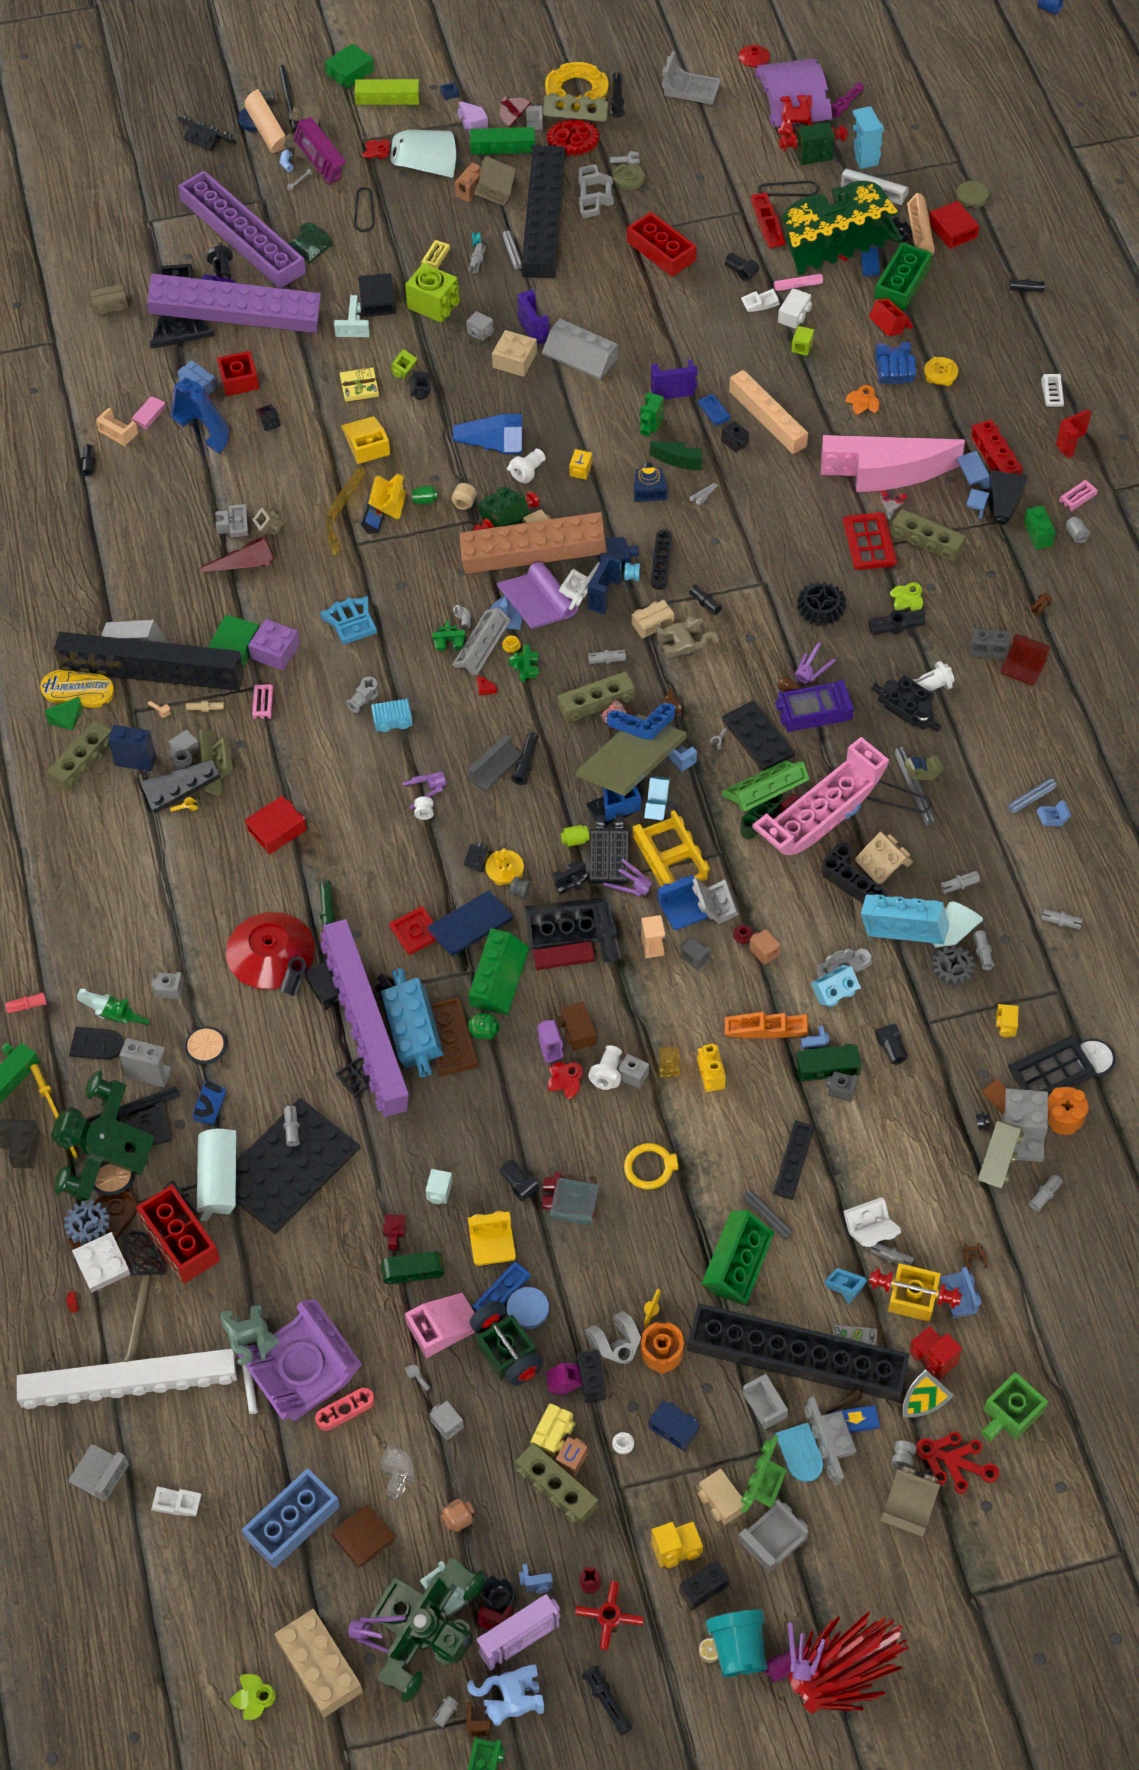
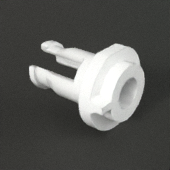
M536 448L534 452H531L525 458L519 456L513 458L507 470L511 472L517 481L529 483L534 478V469L542 461L546 460L545 455L540 449Z
M941 661L935 664V670L922 675L919 679H913L914 682L930 692L942 686L949 690L953 687L952 683L955 681L951 667L948 664H943Z
M606 1046V1051L603 1053L600 1064L592 1066L589 1071L590 1081L600 1089L609 1090L617 1088L620 1084L621 1075L617 1071L622 1051L618 1047Z

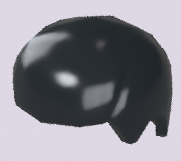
M894 217L892 221L902 236L901 242L911 239L913 235L912 229L907 221L901 223L899 217Z
M490 1576L484 1581L481 1595L482 1601L488 1609L502 1612L506 1610L508 1605H514L516 1599L515 1587L506 1578L497 1579L494 1576Z

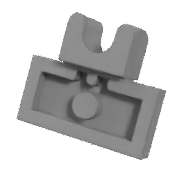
M246 504L228 506L229 513L228 511H217L215 513L218 534L230 533L231 538L249 536Z

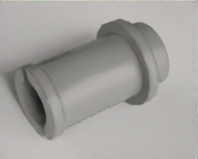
M450 1696L442 1699V1705L434 1717L431 1718L433 1722L444 1728L453 1712L458 1710L457 1706L459 1703Z

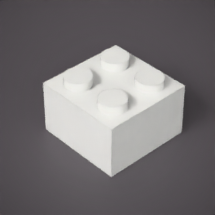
M112 1232L72 1250L91 1293L130 1275L128 1266Z

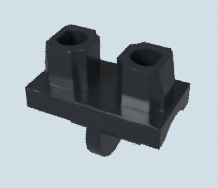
M572 862L568 865L567 871L552 873L559 895L572 888H575L577 891L582 889L581 883L589 879L584 862L579 864Z

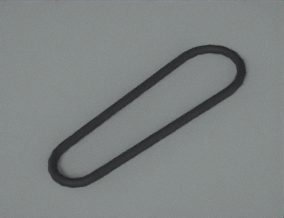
M809 180L761 184L758 187V192L763 193L760 191L762 186L812 183L816 186V191L810 194L767 193L768 196H811L819 191L818 184Z
M362 187L356 192L354 228L358 231L366 232L375 225L373 196L371 189ZM361 190H368L370 192L372 226L368 229H360L356 226L358 194Z
M879 780L877 783H882L928 801V807L925 810H918L874 799L869 796L866 797L874 802L918 813L927 812L931 808V800L928 797Z

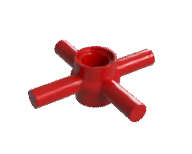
M610 1581L607 1602L599 1609L576 1605L575 1615L597 1618L598 1622L603 1626L599 1649L604 1651L609 1650L611 1631L620 1622L643 1626L644 1616L621 1613L620 1608L616 1605L619 1582ZM606 1612H613L616 1616L608 1620L603 1615Z

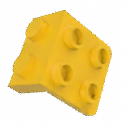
M496 1211L493 1214H476L468 1218L473 1260L476 1266L515 1260L516 1254L510 1212Z

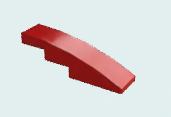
M767 192L751 195L750 200L768 248L784 246L785 241L779 220L774 213L772 203L770 204Z

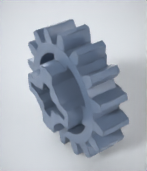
M92 1200L89 1202V1205H86L85 1201H82V1206L80 1207L74 1204L75 1210H68L70 1217H64L65 1223H67L64 1225V1228L67 1231L68 1238H72L74 1243L80 1240L81 1246L87 1241L91 1242L100 1238L101 1235H106L105 1229H110L108 1222L111 1220L109 1215H107L106 1208L102 1209L101 1203L95 1206Z

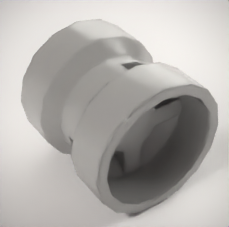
M896 1441L894 1446L895 1455L892 1456L891 1465L903 1469V1466L913 1468L914 1461L912 1457L916 1453V1445L907 1441Z

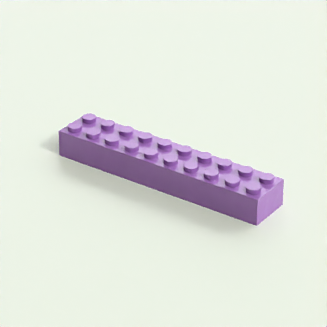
M202 171L178 185L180 200L278 288L281 289L306 273L304 258L206 171Z
M151 274L147 308L148 314L317 333L321 293Z
M345 919L323 925L321 949L323 954H327L328 959L326 962L329 971H333L334 977H332L334 987L339 988L340 994H338L340 1004L341 1006L345 1005L346 1011H344L346 1021L352 1025V1029H350L353 1040H357L359 1058L363 1057L365 1063L363 1064L364 1073L370 1077L369 1087L371 1093L376 1094L377 1100H375L377 1110L378 1112L382 1111L383 1117L407 1111L409 1094L348 922Z

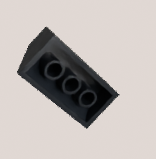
M603 898L525 906L529 949L564 946L590 941L591 943L598 942L592 904L604 902Z

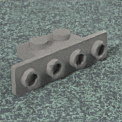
M810 1397L804 1407L805 1415L808 1419L810 1418L812 1434L820 1445L819 1452L821 1457L826 1461L828 1477L833 1480L834 1485H839L844 1475L838 1459L855 1455L856 1448L842 1412L821 1416L815 1398Z

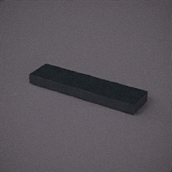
M795 1120L773 1195L791 1200L794 1199L815 1125Z

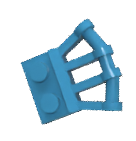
M368 596L355 599L349 597L345 599L346 601L340 603L337 601L329 609L319 613L323 621L328 622L335 628L343 645L377 633V629L369 615ZM363 605V613L358 614L355 606ZM349 608L353 617L347 619L343 609ZM337 612L341 621L338 622L332 615Z

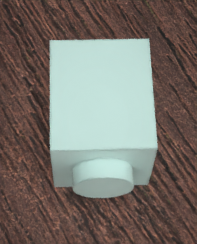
M431 1169L425 1190L427 1200L434 1204H447L453 1183L452 1173Z

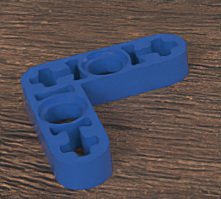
M669 703L661 704L645 720L621 711H610L607 714V725L639 738L650 740L655 738L674 719L675 706Z

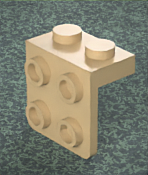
M879 832L855 858V861L877 884H883L901 864L909 867L913 862L909 858L911 854L904 847L899 848L896 845L898 841L891 834L887 836L882 832Z

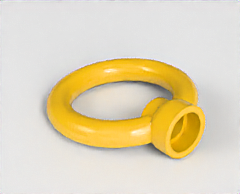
M654 1143L636 1146L628 1153L624 1163L627 1179L634 1186L645 1190L661 1187L670 1179L674 1170H679L676 1153L670 1154L664 1147ZM643 1152H656L664 1159V1173L654 1181L640 1180L633 1173V1161Z

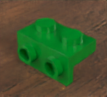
M475 1738L468 1770H497L498 1763H503L505 1756L502 1740L492 1742Z

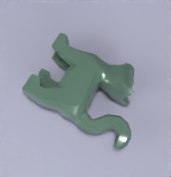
M260 1305L251 1306V1318L249 1320L241 1321L239 1316L232 1320L233 1313L231 1310L221 1312L220 1320L223 1329L229 1336L232 1350L236 1354L244 1356L238 1359L239 1365H247L253 1359V1353L248 1348L242 1346L257 1342L260 1357L262 1360H265V1353L272 1351L274 1346L279 1344L278 1337L268 1331L267 1323L261 1317L262 1309Z

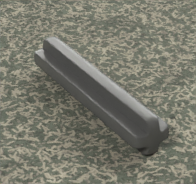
M749 1190L744 1195V1200L780 1236L788 1239L792 1235L793 1230L753 1191Z

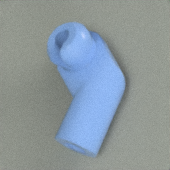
M284 150L281 153L279 162L287 172L293 170V166L289 160L292 159L290 156H293V153Z

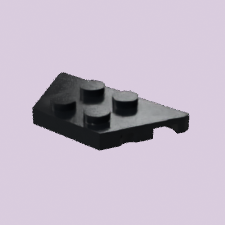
M162 316L158 319L157 327H155L153 332V339L149 343L150 348L153 349L213 337L215 334L212 328L210 329L206 326L204 320Z

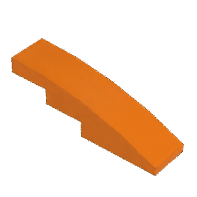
M764 1012L725 1017L726 1037L789 1038L809 1035V1018L807 1014L787 1017L785 1013L765 1015Z

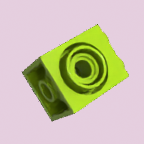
M425 263L418 268L405 284L407 308L440 323L449 317L453 308L457 307L460 302L458 278Z

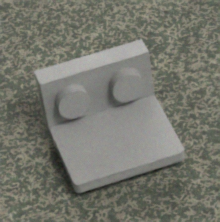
M92 1444L68 1481L75 1487L106 1502L129 1466V1463L124 1454L117 1452L114 1456Z

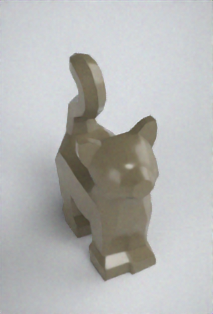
M688 615L685 621L674 623L664 629L660 626L656 627L657 639L660 644L668 641H673L674 643L672 646H662L665 657L668 658L690 654L695 650L705 647L708 639H713L718 643L720 638L715 632H707L701 637L700 642H695L690 634L703 633L704 631L701 628L703 619L693 617V615Z

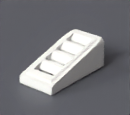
M1044 374L1041 381L1046 407H1063L1061 374ZM1057 399H1058V401H1059V402H1050V400H1057Z

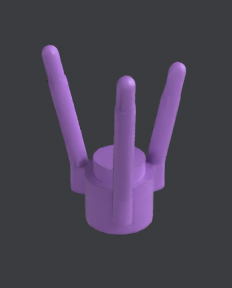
M820 642L817 643L806 664L804 663L807 654L803 655L800 665L795 672L796 679L801 683L806 684L808 681L812 683L817 676L836 661L832 659L813 674L814 669L810 666V663L821 645Z
M440 771L413 777L412 780L402 784L405 786L427 781L429 787L434 788V790L424 797L430 798L434 794L443 791L442 786L446 785L444 774ZM412 804L409 808H415L414 804Z
M622 859L621 861L639 876L636 878L623 869H619L620 873L635 881L633 887L636 889L606 882L603 883V886L632 893L640 897L641 894L647 895L653 882L625 859Z
M406 1616L361 1617L360 1621L352 1620L348 1631L349 1638L357 1639V1643L365 1644L387 1653L388 1648L367 1640L370 1636L383 1638V1634L371 1631V1625H368V1623L404 1621Z
M789 1622L788 1634L791 1656L790 1672H793L792 1679L811 1681V1675H815V1671H817L826 1641L825 1639L821 1640L817 1650L818 1653L814 1658L812 1666H810V1661L803 1660L805 1634L801 1633L799 1659L796 1660L793 1624Z

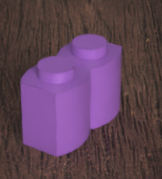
M545 1020L537 1027L539 1033L538 1041L545 1062L550 1063L563 1058V1042L556 1021Z

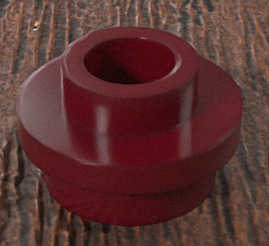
M746 925L737 926L733 931V937L739 944L748 943L753 936L752 929Z

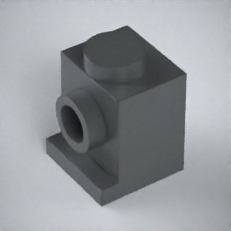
M693 938L684 940L680 946V958L698 971L711 959L712 948L710 946L705 948L700 941H695Z
M834 1071L833 1077L828 1076L826 1088H829L828 1096L852 1102L858 1076L854 1075L853 1077Z

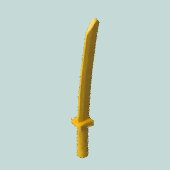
M33 1064L30 1069L39 1085L41 1097L46 1096L55 1118H57L59 1115L49 1095L52 1093L51 1088L45 1083L46 1081L38 1064ZM70 1147L74 1158H78L74 1147Z

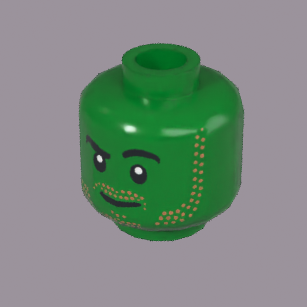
M477 1013L469 1020L468 1029L475 1039L491 1040L499 1032L500 1024L493 1014Z

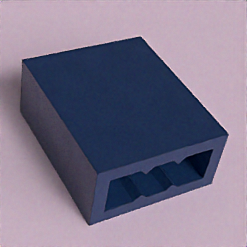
M113 725L108 742L115 766L152 771L156 752L150 730Z

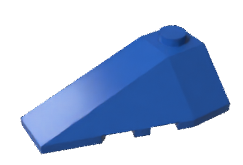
M502 414L453 425V441L470 446H483V449L486 450L490 448L495 449L501 454H522V414Z

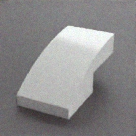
M774 289L759 295L755 291L741 298L747 312L761 311L780 305Z
M157 1487L151 1510L174 1515L196 1516L201 1494L183 1489L175 1491Z

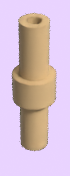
M201 701V703H186V710H201V712L224 710V702Z

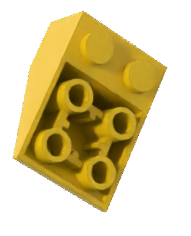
M374 416L341 425L357 464L390 455L388 437L384 428Z

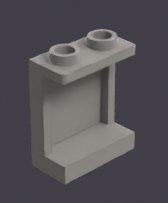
M127 1038L119 1055L126 1077L165 1088L172 1069L170 1066L162 1064V1057L165 1052L164 1047Z
M777 1499L774 1502V1506L748 1530L745 1528L739 1533L738 1542L768 1573H771L808 1538L809 1531L807 1524L802 1519H797L792 1514V1509L785 1502L781 1503Z

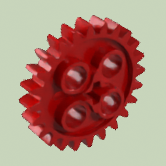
M570 118L568 122L563 120V123L557 122V125L553 124V128H549V132H547L548 146H565V154L568 157L571 154L574 157L577 154L583 156V152L588 154V150L593 151V147H597V143H599V132H597V128H594V124L590 125L589 121L584 123V120L578 121V119H575V121H572Z

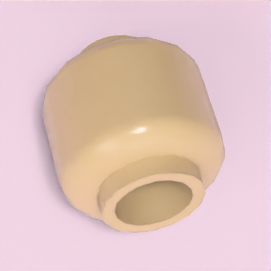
M458 484L453 492L452 502L459 509H469L473 506L477 492L470 484Z

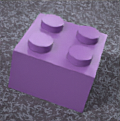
M265 619L248 645L250 658L283 671L300 645L299 634L295 629Z

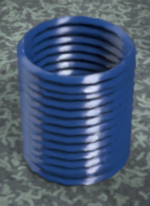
M1063 0L1038 1V8L1054 15L1059 13L1063 5Z

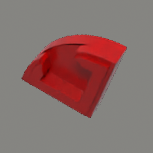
M477 677L479 695L497 693V687L494 683L486 680L484 677Z
M70 1291L66 1297L67 1306L71 1313L79 1312L76 1291Z

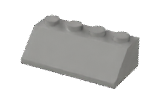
M559 318L549 332L542 354L601 380L618 359V344Z

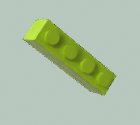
M419 79L355 80L356 105H419Z

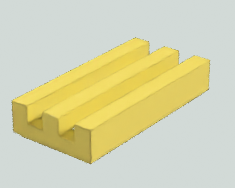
M435 240L421 261V265L425 263L438 269L450 250V244Z

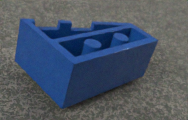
M636 786L625 796L603 787L605 822L615 819V815L625 816L641 810V796Z

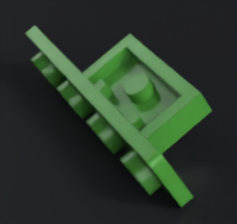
M774 1435L770 1441L766 1440L761 1448L763 1456L758 1458L754 1466L757 1471L751 1475L747 1484L750 1486V1489L745 1491L741 1499L743 1503L741 1512L743 1513L749 1509L754 1499L770 1508L775 1502L787 1469L770 1461L778 1440L777 1435Z

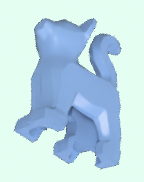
M536 1664L524 1666L515 1671L503 1673L500 1676L489 1677L480 1688L475 1686L473 1680H470L467 1684L468 1691L474 1696L487 1694L492 1685L499 1686L504 1701L484 1700V1705L487 1707L484 1716H488L494 1725L499 1726L506 1718L519 1717L531 1710H535L538 1714L544 1713L542 1695L528 1696L524 1692L531 1690L533 1693L539 1692L538 1682L532 1681L533 1677L538 1676Z

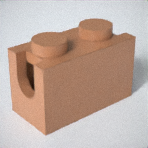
M472 162L455 181L456 197L470 202L476 196L474 192L479 183L482 169L476 163Z

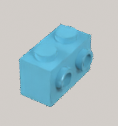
M842 965L810 983L819 1004L828 1007L839 1003V999L843 997L847 998L856 993L855 990L861 988L852 966Z

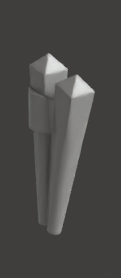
M713 483L690 496V501H696V504L701 505L716 489L718 484Z

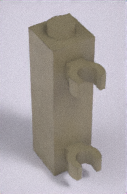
M306 104L303 112L299 108L293 107L290 119L298 121L312 117L318 125L321 108ZM287 134L284 146L288 148L295 147L294 156L309 160L296 142L293 141L294 136Z

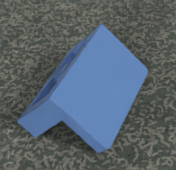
M977 451L957 457V462L970 485L979 483L982 490L988 489L990 476Z

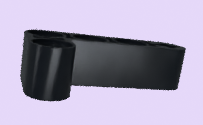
M844 842L838 843L823 859L822 876L862 904H864L866 895H883L887 897V892L883 887L849 865L852 848L849 844Z

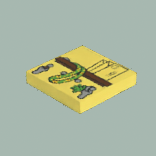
M374 368L340 372L345 402L379 397Z

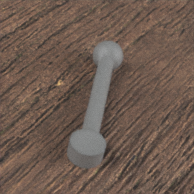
M308 169L307 172L298 180H296L293 184H288L287 190L292 191L295 185H297L308 175H312L313 170Z

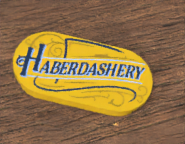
M56 670L47 674L40 686L46 700L56 704L79 697L82 707L99 708L106 702H110L114 696V687L111 680L100 674Z

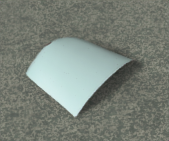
M405 130L399 132L393 137L390 160L397 166L453 178L456 163L454 136L451 131ZM397 147L396 154L393 156L394 148Z

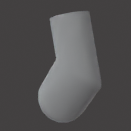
M461 605L454 606L453 612L456 617L462 620V629H470V611Z

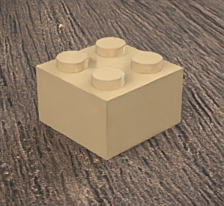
M505 330L492 352L493 368L524 377L537 354V339Z

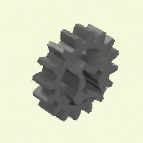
M952 945L951 949L948 950L945 946L943 952L938 950L937 955L933 957L931 967L934 970L933 975L939 976V982L944 980L945 986L949 983H952L953 987L956 986V983L963 986L964 980L969 982L970 978L974 975L976 963H973L974 957H968L969 951L962 952V947L956 950L954 945Z

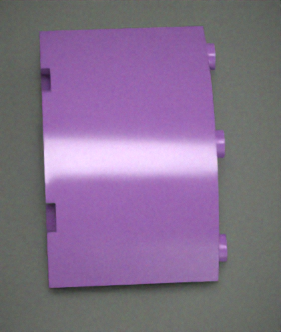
M810 58L757 65L755 70L756 78H759V82L763 84L764 92L767 93L771 110L769 119L770 124H773V128L782 125L783 103L780 102V97L790 96L792 107H799L800 104L797 101V96L811 95L812 122L832 120L830 98L827 99L825 94L828 88L820 63L816 64L817 59Z

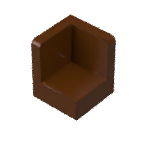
M467 1703L468 1737L491 1736V1720H489L488 1716H484L487 1707H472L471 1703Z

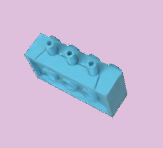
M866 895L861 911L867 935L870 937L937 944L945 943L949 922L943 902L936 900L926 901L916 898L905 899L897 896Z

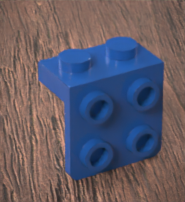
M694 875L682 877L674 883L664 884L658 888L657 901L673 930H679L708 918L707 913H703L698 906L699 897L695 895L692 888L694 886Z

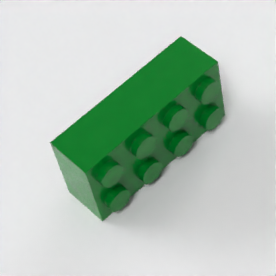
M902 242L875 286L874 301L888 298L900 310L905 311L931 268L933 253Z

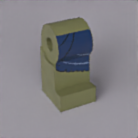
M932 755L929 759L914 756L904 762L909 777L916 780L934 781L944 769L937 755Z

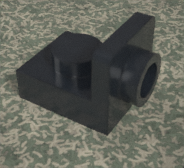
M272 404L255 409L256 415L261 420L265 431L281 426L277 410Z

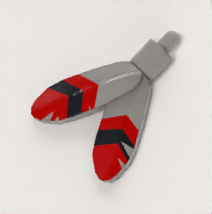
M882 490L880 492V499L887 510L886 516L888 519H891L894 511L904 504L907 498L906 494H899L892 501L886 491Z

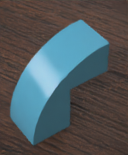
M650 777L644 818L664 820L670 778Z

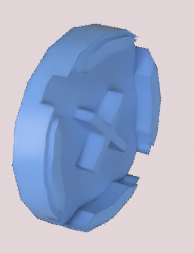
M524 1287L518 1289L511 1294L507 1301L508 1317L513 1314L522 1328H537L547 1319L549 1313L547 1297L536 1288Z

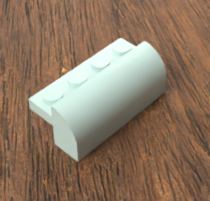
M210 1129L198 1135L197 1212L199 1213L200 1221H208L213 1213L230 1215L235 1207V1130Z

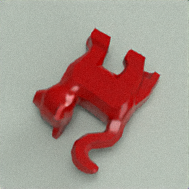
M798 95L799 107H792L790 96L780 97V102L783 103V111L781 114L782 125L778 128L779 135L791 137V134L794 133L793 123H803L806 126L813 125L811 95Z

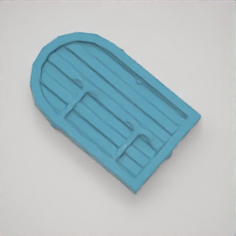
M805 1423L775 1433L778 1436L777 1441L791 1475L802 1482H811L817 1479L822 1473L823 1460L809 1424Z

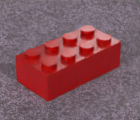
M649 212L627 227V243L671 277L696 261L697 246L653 212Z

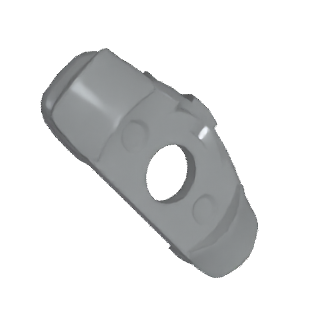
M851 948L837 951L833 955L828 956L825 963L818 965L817 976L820 978L837 969L842 964L852 966L854 973L862 971L873 964L872 956L867 949L863 948L854 952Z

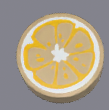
M706 1638L699 1645V1656L707 1663H713L718 1660L713 1638Z

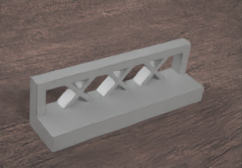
M500 608L484 612L452 665L455 669L465 667L472 675L479 673L511 621Z

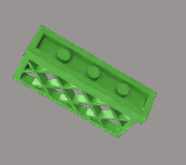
M785 760L721 791L723 797L738 803L740 809L745 812L810 779L804 762L800 761L794 764Z

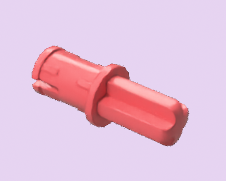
M43 992L28 997L24 995V998L5 1003L7 1013L9 1014L26 1009L29 1011L30 1008L47 1005Z

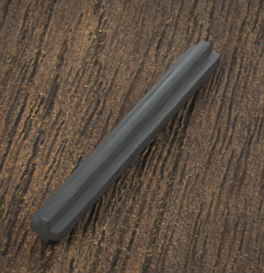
M896 748L895 755L910 790L925 796L919 780L910 778L904 766V762L909 759L905 748ZM913 795L919 810H925L929 805L928 801ZM931 808L927 812L921 813L926 826L935 824L936 819Z

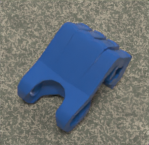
M901 342L902 345L897 348H890L884 343H876L875 357L879 383L901 384L914 381L916 376L915 356L909 355L911 353L910 342Z

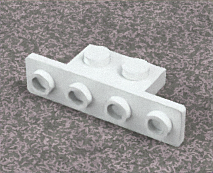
M599 562L588 577L572 569L561 585L559 592L573 599L569 607L570 610L575 605L579 606L586 596L588 585L600 564Z

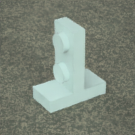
M357 295L350 296L348 320H335L336 337H369V321L360 320V315H358V313H361V302H358Z

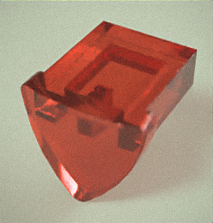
M615 699L600 716L607 724V714L610 711L617 710L631 715L632 710L624 703Z

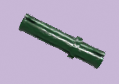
M324 880L325 886H323V881L319 883L322 927L323 925L334 923L335 919L332 904V884L328 880Z

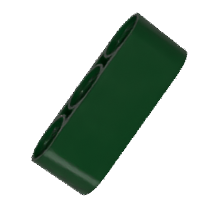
M782 794L751 808L741 818L740 834L743 838L752 839L759 834L754 830L753 824L765 814L774 819L780 813L783 801Z
M438 1251L388 1257L381 1261L383 1282L386 1284L435 1279L444 1275L442 1253Z

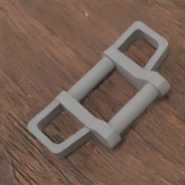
M596 164L580 167L578 184L580 186L579 205L582 218L597 216L600 214L601 204L606 206L614 204L612 196L613 178L600 173ZM593 171L596 172V173H594V174L584 175L585 173H588V172H593ZM599 183L605 186V193L598 192L587 195L586 186ZM596 204V208L584 211V206Z

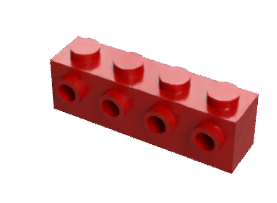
M992 419L972 425L971 438L991 471L1021 475L1023 472L1022 464L1018 463L1013 450H1010L1006 439L1002 437L998 426L994 424Z

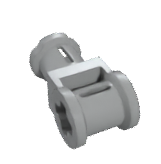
M373 677L363 678L361 684L356 689V694L345 702L352 712L358 713L363 704L367 705L371 700L377 698L376 679Z

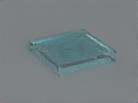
M558 1178L550 1218L591 1225L599 1185Z

